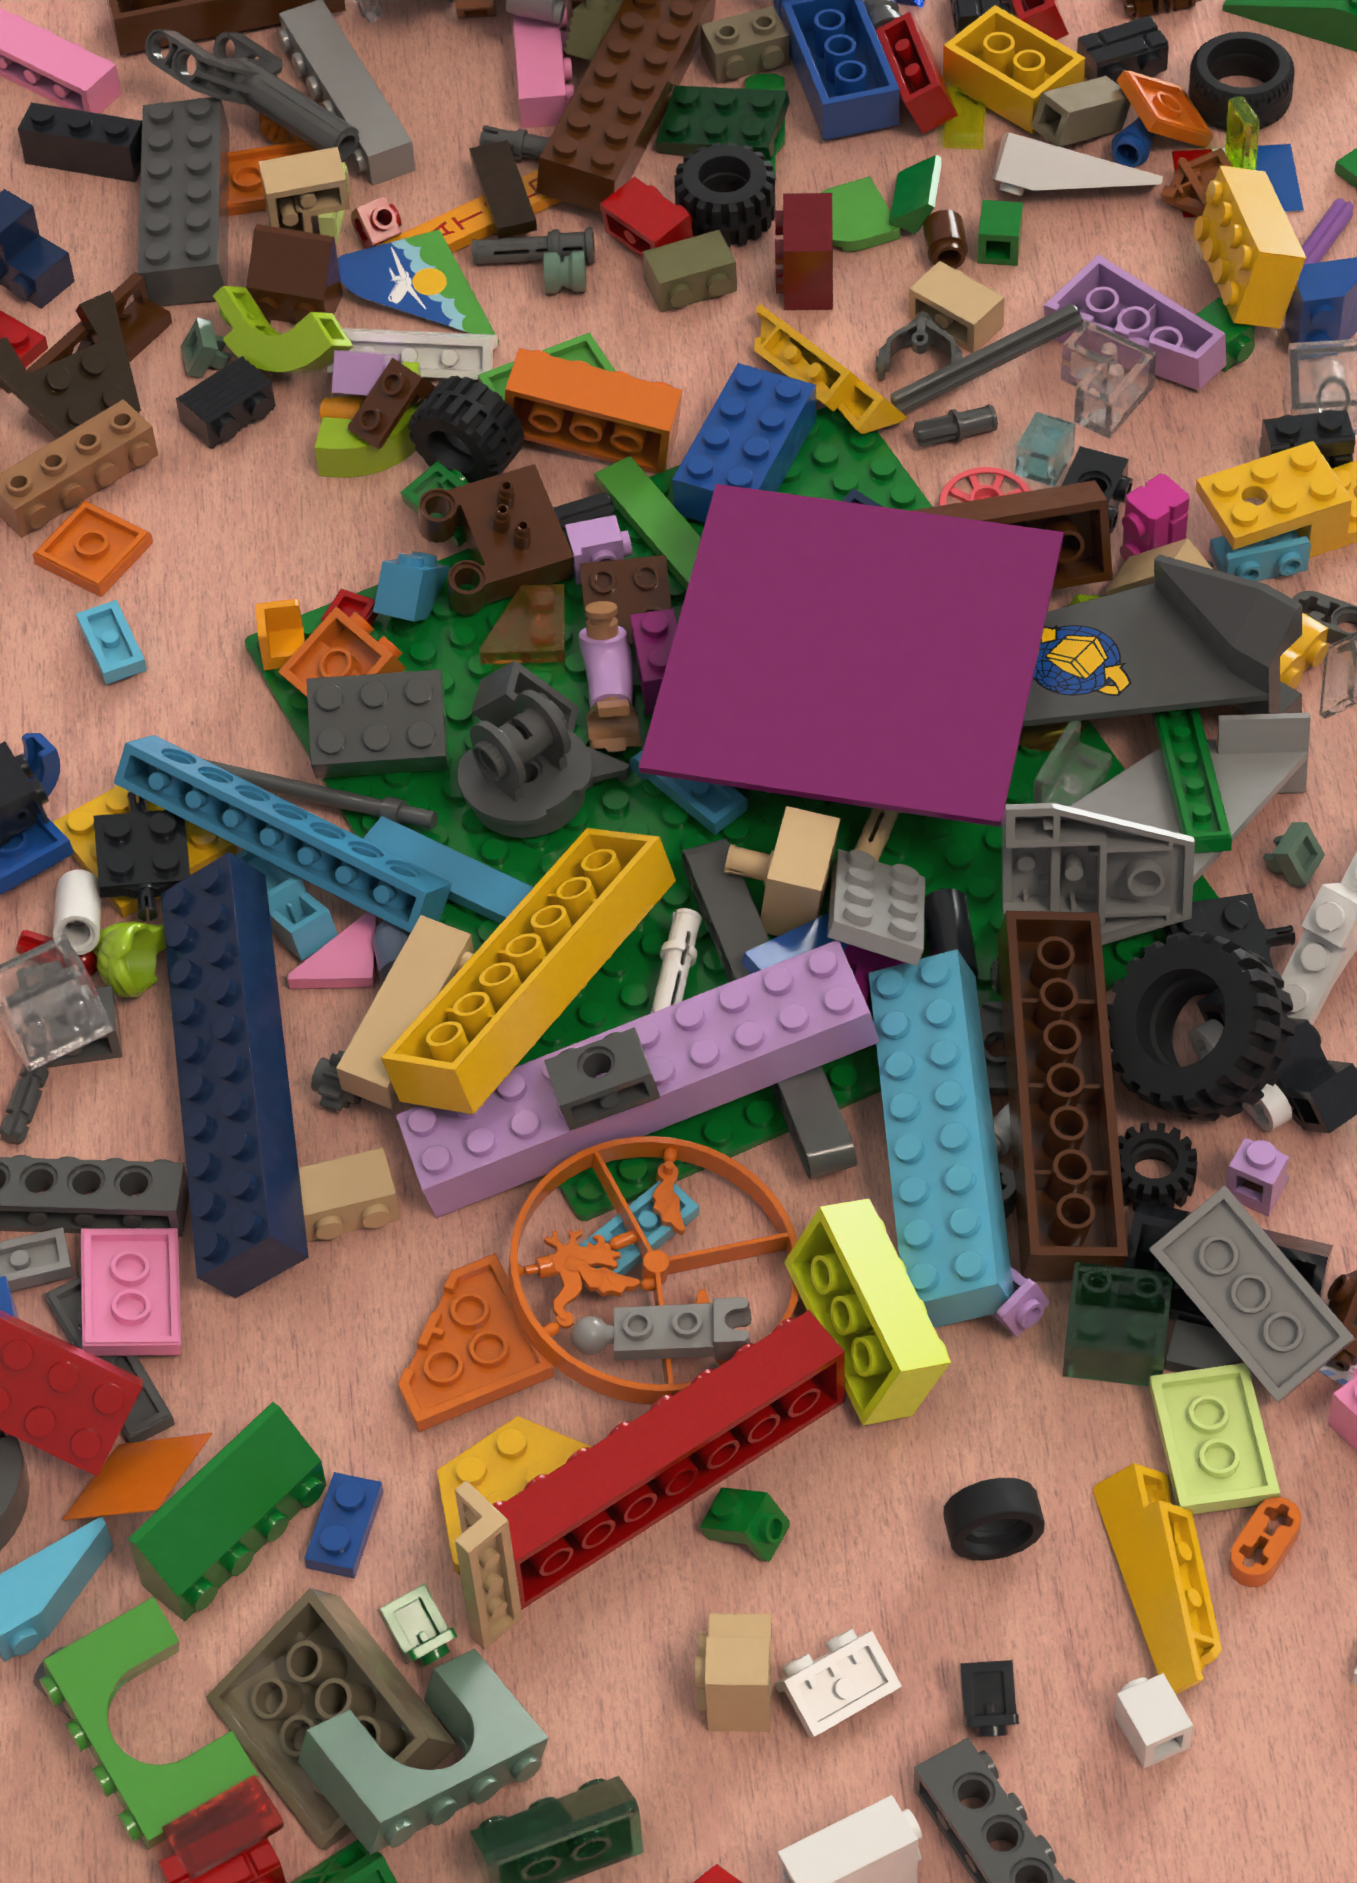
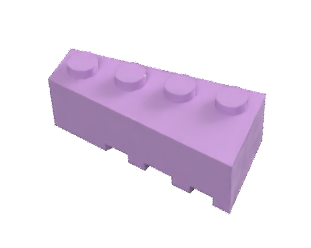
M1099 254L1044 304L1045 317L1070 304L1075 305L1082 316L1083 324L1054 340L1200 391L1226 366V339L1224 332Z

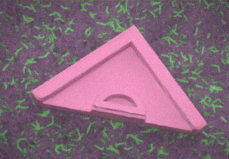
M367 911L288 974L289 989L374 987L376 957L372 939L375 934V928L378 925V916Z

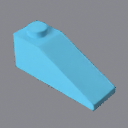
M102 1516L0 1574V1656L4 1662L16 1655L20 1656L31 1652L39 1645L41 1640L47 1638L111 1552L113 1544L107 1524Z

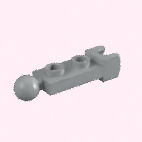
M744 1297L714 1298L713 1303L617 1307L614 1308V1324L606 1325L599 1317L595 1316L580 1318L573 1326L571 1340L573 1345L582 1354L588 1355L600 1353L607 1344H614L616 1361L716 1356L717 1360H730L739 1348L750 1343L748 1331L734 1329L747 1327L751 1324L750 1303Z

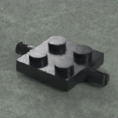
M129 791L127 794L129 812L93 816L100 898L124 896L137 899L138 918L142 921H147L146 907H148L149 919L152 921L158 915L155 897L161 896V893L190 876L185 819L167 810L147 811V800L139 796V803H136V794Z
M1252 893L1192 902V919L1164 927L1166 938L1169 935L1180 932L1190 936L1194 931L1208 932L1216 937L1222 936L1258 954L1268 961L1269 967L1272 969L1273 965L1269 954L1270 947L1294 945L1296 939L1292 925L1271 929L1265 928L1259 919ZM1140 947L1139 949L1140 959H1142L1146 955L1144 952V947ZM1219 986L1208 988L1196 995L1211 993L1218 989Z

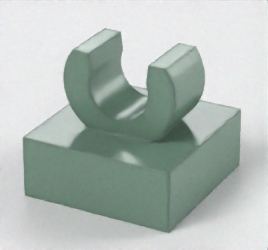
M196 318L181 345L186 372L189 376L203 378L209 365L216 369H222L231 358L230 353L222 352L226 346V343L223 341L224 337L215 335L213 324L210 320Z
M1292 822L1284 835L1275 837L1273 840L1276 845L1273 854H1265L1263 858L1270 871L1284 873L1290 886L1306 887L1324 858L1325 853L1307 822Z

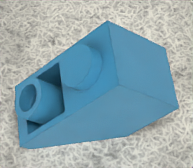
M414 551L411 555L399 553L398 559L382 561L373 612L409 621L427 619L448 576L450 566L437 564V556Z

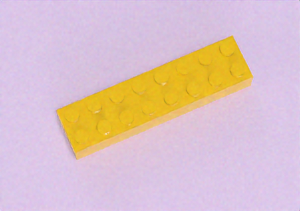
M592 828L585 829L381 1057L400 1102L475 1114L676 881L659 836Z

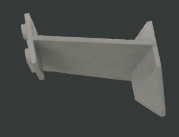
M1310 713L1221 715L1218 717L1217 746L1215 739L1207 740L1232 841L1276 793L1306 792ZM1159 748L1069 807L1055 803L1005 804L1002 815V918H1004L1006 910L1099 912L1102 945L1192 919L1193 884L1223 851L1194 853V837L1180 834Z

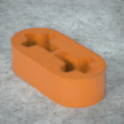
M1271 1497L1264 1500L1257 1507L1234 1542L1230 1552L1229 1571L1238 1583L1247 1587H1259L1266 1584L1274 1576L1296 1542L1300 1532L1301 1512L1295 1503L1283 1497ZM1279 1516L1287 1519L1286 1526H1278L1272 1536L1267 1534L1270 1520L1275 1521ZM1258 1547L1263 1549L1261 1564L1255 1563L1252 1568L1244 1565V1559L1253 1557Z

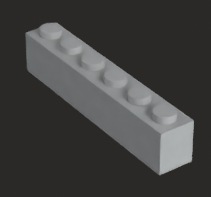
M317 0L279 13L281 30L277 31V38L280 47L284 53L289 52L291 54L292 63L299 77L304 75L306 78V85L313 100L319 99L321 106L355 127L359 132L358 146L351 155L356 171L358 173L364 172L372 186L416 171L412 140L324 1Z

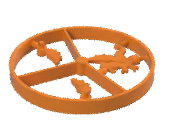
M659 1136L621 1138L594 1145L567 1158L540 1180L529 1194L520 1210L511 1239L508 1268L509 1288L513 1306L527 1336L538 1351L553 1366L572 1380L599 1394L627 1402L653 1405L661 1397L666 1395L673 1396L691 1384V1382L674 1384L671 1358L662 1359L664 1384L639 1383L605 1374L584 1364L570 1355L552 1339L553 1336L559 1333L560 1327L568 1329L574 1325V1316L570 1311H564V1308L575 1301L580 1295L582 1283L590 1292L597 1291L601 1297L610 1294L621 1297L625 1291H634L640 1285L645 1291H653L655 1306L664 1305L662 1285L665 1283L668 1274L786 1250L788 1256L798 1240L789 1216L773 1192L754 1173L729 1156L710 1147L676 1138ZM636 1157L663 1158L665 1163H662L657 1170L656 1182L660 1181L661 1183L652 1195V1201L654 1202L652 1212L660 1217L662 1226H670L675 1233L680 1235L685 1233V1226L680 1213V1197L673 1192V1186L677 1183L679 1173L674 1162L678 1160L708 1169L737 1185L764 1210L779 1234L668 1257L661 1250H652L605 1163ZM593 1168L617 1214H620L627 1232L612 1237L608 1243H605V1238L601 1235H593V1240L597 1241L596 1245L588 1242L587 1246L581 1247L577 1245L576 1241L582 1237V1230L578 1229L577 1232L569 1230L568 1237L570 1240L566 1245L561 1244L557 1231L554 1230L552 1237L546 1236L544 1238V1243L556 1249V1253L535 1258V1264L527 1265L523 1268V1266L518 1264V1248L525 1227L535 1210L554 1189L566 1180L584 1170ZM632 1244L635 1247L637 1246L643 1259L641 1281L609 1270H615L618 1267L616 1260L621 1257L620 1252L614 1250H619ZM524 1272L526 1276L537 1274L539 1279L560 1275L563 1289L553 1300V1313L556 1315V1323L550 1322L542 1327L535 1318L527 1303L520 1282V1277L524 1275ZM792 1278L790 1301L781 1322L787 1318H793L799 1293ZM705 1289L699 1291L696 1302L693 1304L710 1303ZM714 1356L716 1362H717L718 1364H720V1365H722V1364H724L725 1362L729 1361V1360H717V1359H716V1356Z

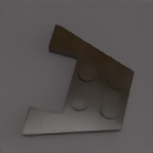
M111 291L79 304L75 310L95 344L34 372H27L7 337L0 339V387L6 393H13L29 408L28 413L57 439L123 399L138 413L141 411L115 300Z

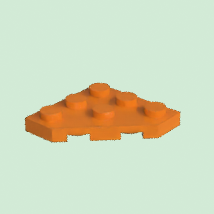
M496 1253L450 1272L444 1285V1294L436 1311H432L417 1342L418 1349L409 1368L405 1367L398 1382V1387L417 1431L421 1432L554 1377L553 1365L538 1351L518 1319L510 1293L509 1278Z

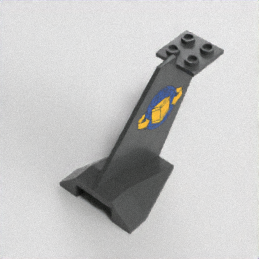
M1159 554L1154 559L1155 583L1047 612L1023 727L1230 704L1248 715L1302 713V693L1280 681V656L1302 636L1303 604L1267 584Z

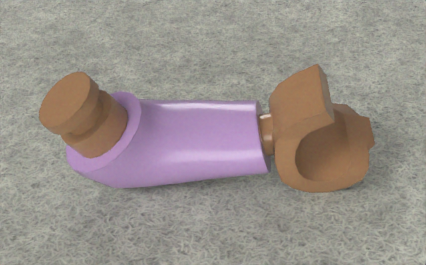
M597 601L585 607V615L589 619L586 621V628L579 633V644L589 691L590 710L586 716L589 747L594 750L606 749L607 753L625 752L626 747L641 746L638 714L632 705L634 686L632 651L627 639V631L623 627L618 626V620L615 618L618 613L617 605L613 602Z

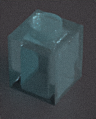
M1036 411L1016 446L1015 475L1055 487L1074 454L1076 424Z

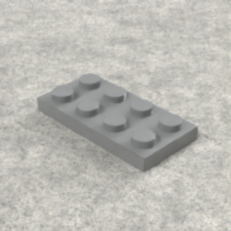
M838 849L832 865L827 937L918 966L924 950L925 877L919 875L915 869L907 865L895 864L890 866L877 862L873 856L860 850L846 852Z
M1225 1185L1149 1248L1278 1403L1355 1340V1337Z

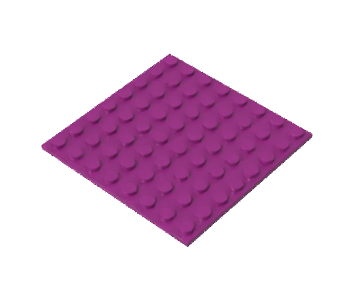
M716 484L639 763V773L1001 827L1002 815L1008 797L1064 532Z

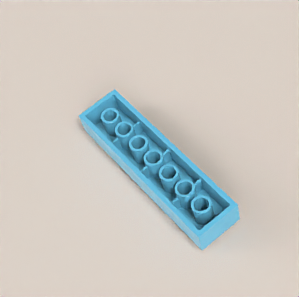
M958 949L922 958L918 966L904 963L869 973L874 1026L879 1039L876 1047L899 1258L904 1262L907 1275L918 1297L924 1302L927 1315L934 1328L997 1313V1310L1014 1293L976 977Z

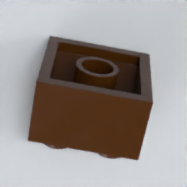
M256 224L246 288L266 320L298 324L310 312L335 314L343 296L335 237Z

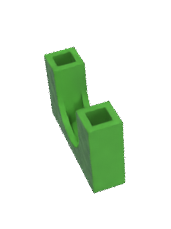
M154 1597L44 1659L43 1666L46 1676L39 1679L52 1705L56 1707L63 1703L72 1721L65 1724L76 1747L80 1752L89 1748L98 1766L91 1769L102 1792L106 1797L115 1793L125 1810L118 1814V1818L132 1842L141 1838L147 1850L255 1787L259 1777L233 1731L228 1732L180 1761L164 1765L147 1764L132 1758L113 1739L107 1717L110 1705L118 1691L133 1678L179 1652V1639Z

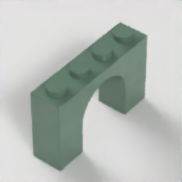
M476 1649L434 1668L424 1701L453 1735L462 1750L463 1758L449 1767L436 1770H422L408 1767L395 1761L380 1748L350 1709L306 1731L298 1763L370 1855L389 1845L393 1848L402 1845L411 1838L414 1832L430 1824L434 1826L441 1825L448 1821L457 1810L473 1802L482 1804L493 1797L500 1788L514 1781L517 1783L525 1782L540 1769L542 1765L541 1759L549 1739L548 1736Z

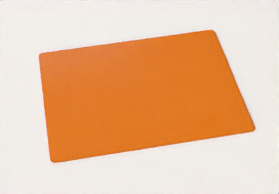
M212 1433L119 1444L105 1461L98 1476L93 1477L63 1517V1521L157 1510L210 1439Z

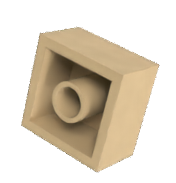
M786 806L775 850H772L771 854L744 849L730 844L724 873L764 881L765 892L760 919L767 934L780 936L819 917L831 873L840 818Z

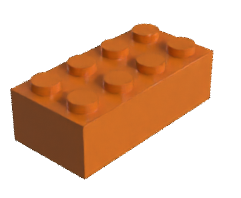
M519 348L505 388V402L513 408V413L520 419L522 424L520 428L524 431L525 436L524 440L613 463L631 456L642 470L658 474L667 470L676 441L683 390L674 388L665 382H651L635 378L623 371L612 372L592 367L584 361H569L551 356L541 350L530 351Z

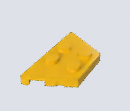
M516 1416L437 1469L455 1572L458 1575L460 1574L455 1539L462 1534L455 1495L457 1487L467 1480L491 1504L498 1501H507L523 1491L525 1486L536 1476L550 1474L566 1464L568 1458L581 1448H591V1446Z

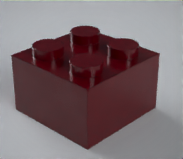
M832 193L783 194V210L775 211V235H783V239L775 240V264L783 265V269H776V294H784V310H833Z

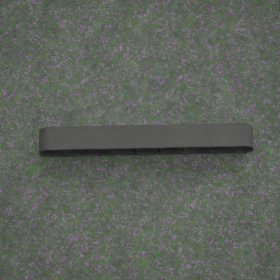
M724 838L682 850L681 857L688 883L728 982H732L750 974L741 964L744 952L769 941V938L743 876L724 873L730 847L728 840ZM822 1066L771 1085L809 1179L857 1166L856 1153L850 1133Z

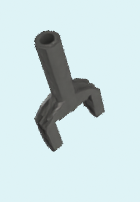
M157 29L148 35L145 43V52L148 60L190 89L220 100L248 105L317 151L338 147L341 162H345L355 152L360 139L358 130L278 78L277 74L281 73L283 68L282 59L245 35L238 32L221 33L214 42V55L177 31ZM164 37L169 42V53L165 58L160 52V44ZM230 39L235 45L233 58H228L225 51L226 44ZM190 55H193L196 60V70L192 76L187 70V60Z

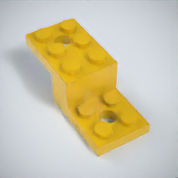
M1314 441L1196 479L1195 491L1233 550L1293 530L1297 531L1299 537H1308L1311 543L1309 558L1357 542V460L1331 468ZM1248 498H1258L1262 500L1264 503L1261 505H1254L1253 503L1246 502L1244 500Z

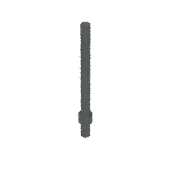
M206 760L271 793L376 817L383 816L401 825L407 823L434 829L438 821L437 812L409 806L406 800L389 796L382 800Z

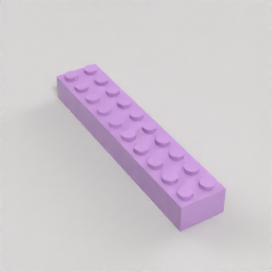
M835 940L513 1068L511 1073L501 1082L474 1115L419 1105L396 1114L421 1189L435 1217L438 1218L544 1176L564 1160L584 1149L615 1139L645 1136L877 1044L879 1039L871 1013L841 944ZM635 1027L661 1098L569 1130L559 1107L544 1060L557 1056L566 1049L579 1048L601 1040L610 1033L623 1032ZM606 1073L599 1074L595 1078L602 1077Z

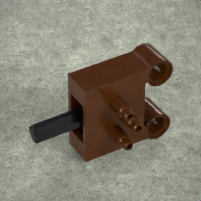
M533 464L453 489L434 488L426 491L419 501L418 527L419 532L425 539L435 543L451 539L455 534L456 528L461 527L474 561H460L451 567L448 574L447 599L448 604L454 611L469 615L480 611L484 604L572 578L574 556L563 532L565 531V525L612 516L615 511L611 496L605 492L553 507L537 467ZM442 513L446 516L443 518H433L430 515ZM468 584L474 586L475 589L465 591L458 587Z

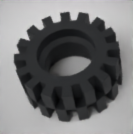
M1149 1122L1141 1123L1140 1133H1137L1132 1126L1126 1130L1125 1138L1119 1135L1118 1143L1123 1203L1125 1207L1131 1201L1134 1202V1212L1142 1201L1174 1208L1176 1202L1182 1207L1187 1202V1195L1192 1196L1196 1182L1197 1152L1196 1148L1191 1149L1192 1141L1188 1136L1180 1140L1181 1130L1173 1127L1170 1133H1166V1124L1158 1122L1157 1130H1150ZM1156 1159L1168 1164L1172 1171L1168 1176L1162 1178H1148L1139 1174L1135 1170V1165L1143 1160Z

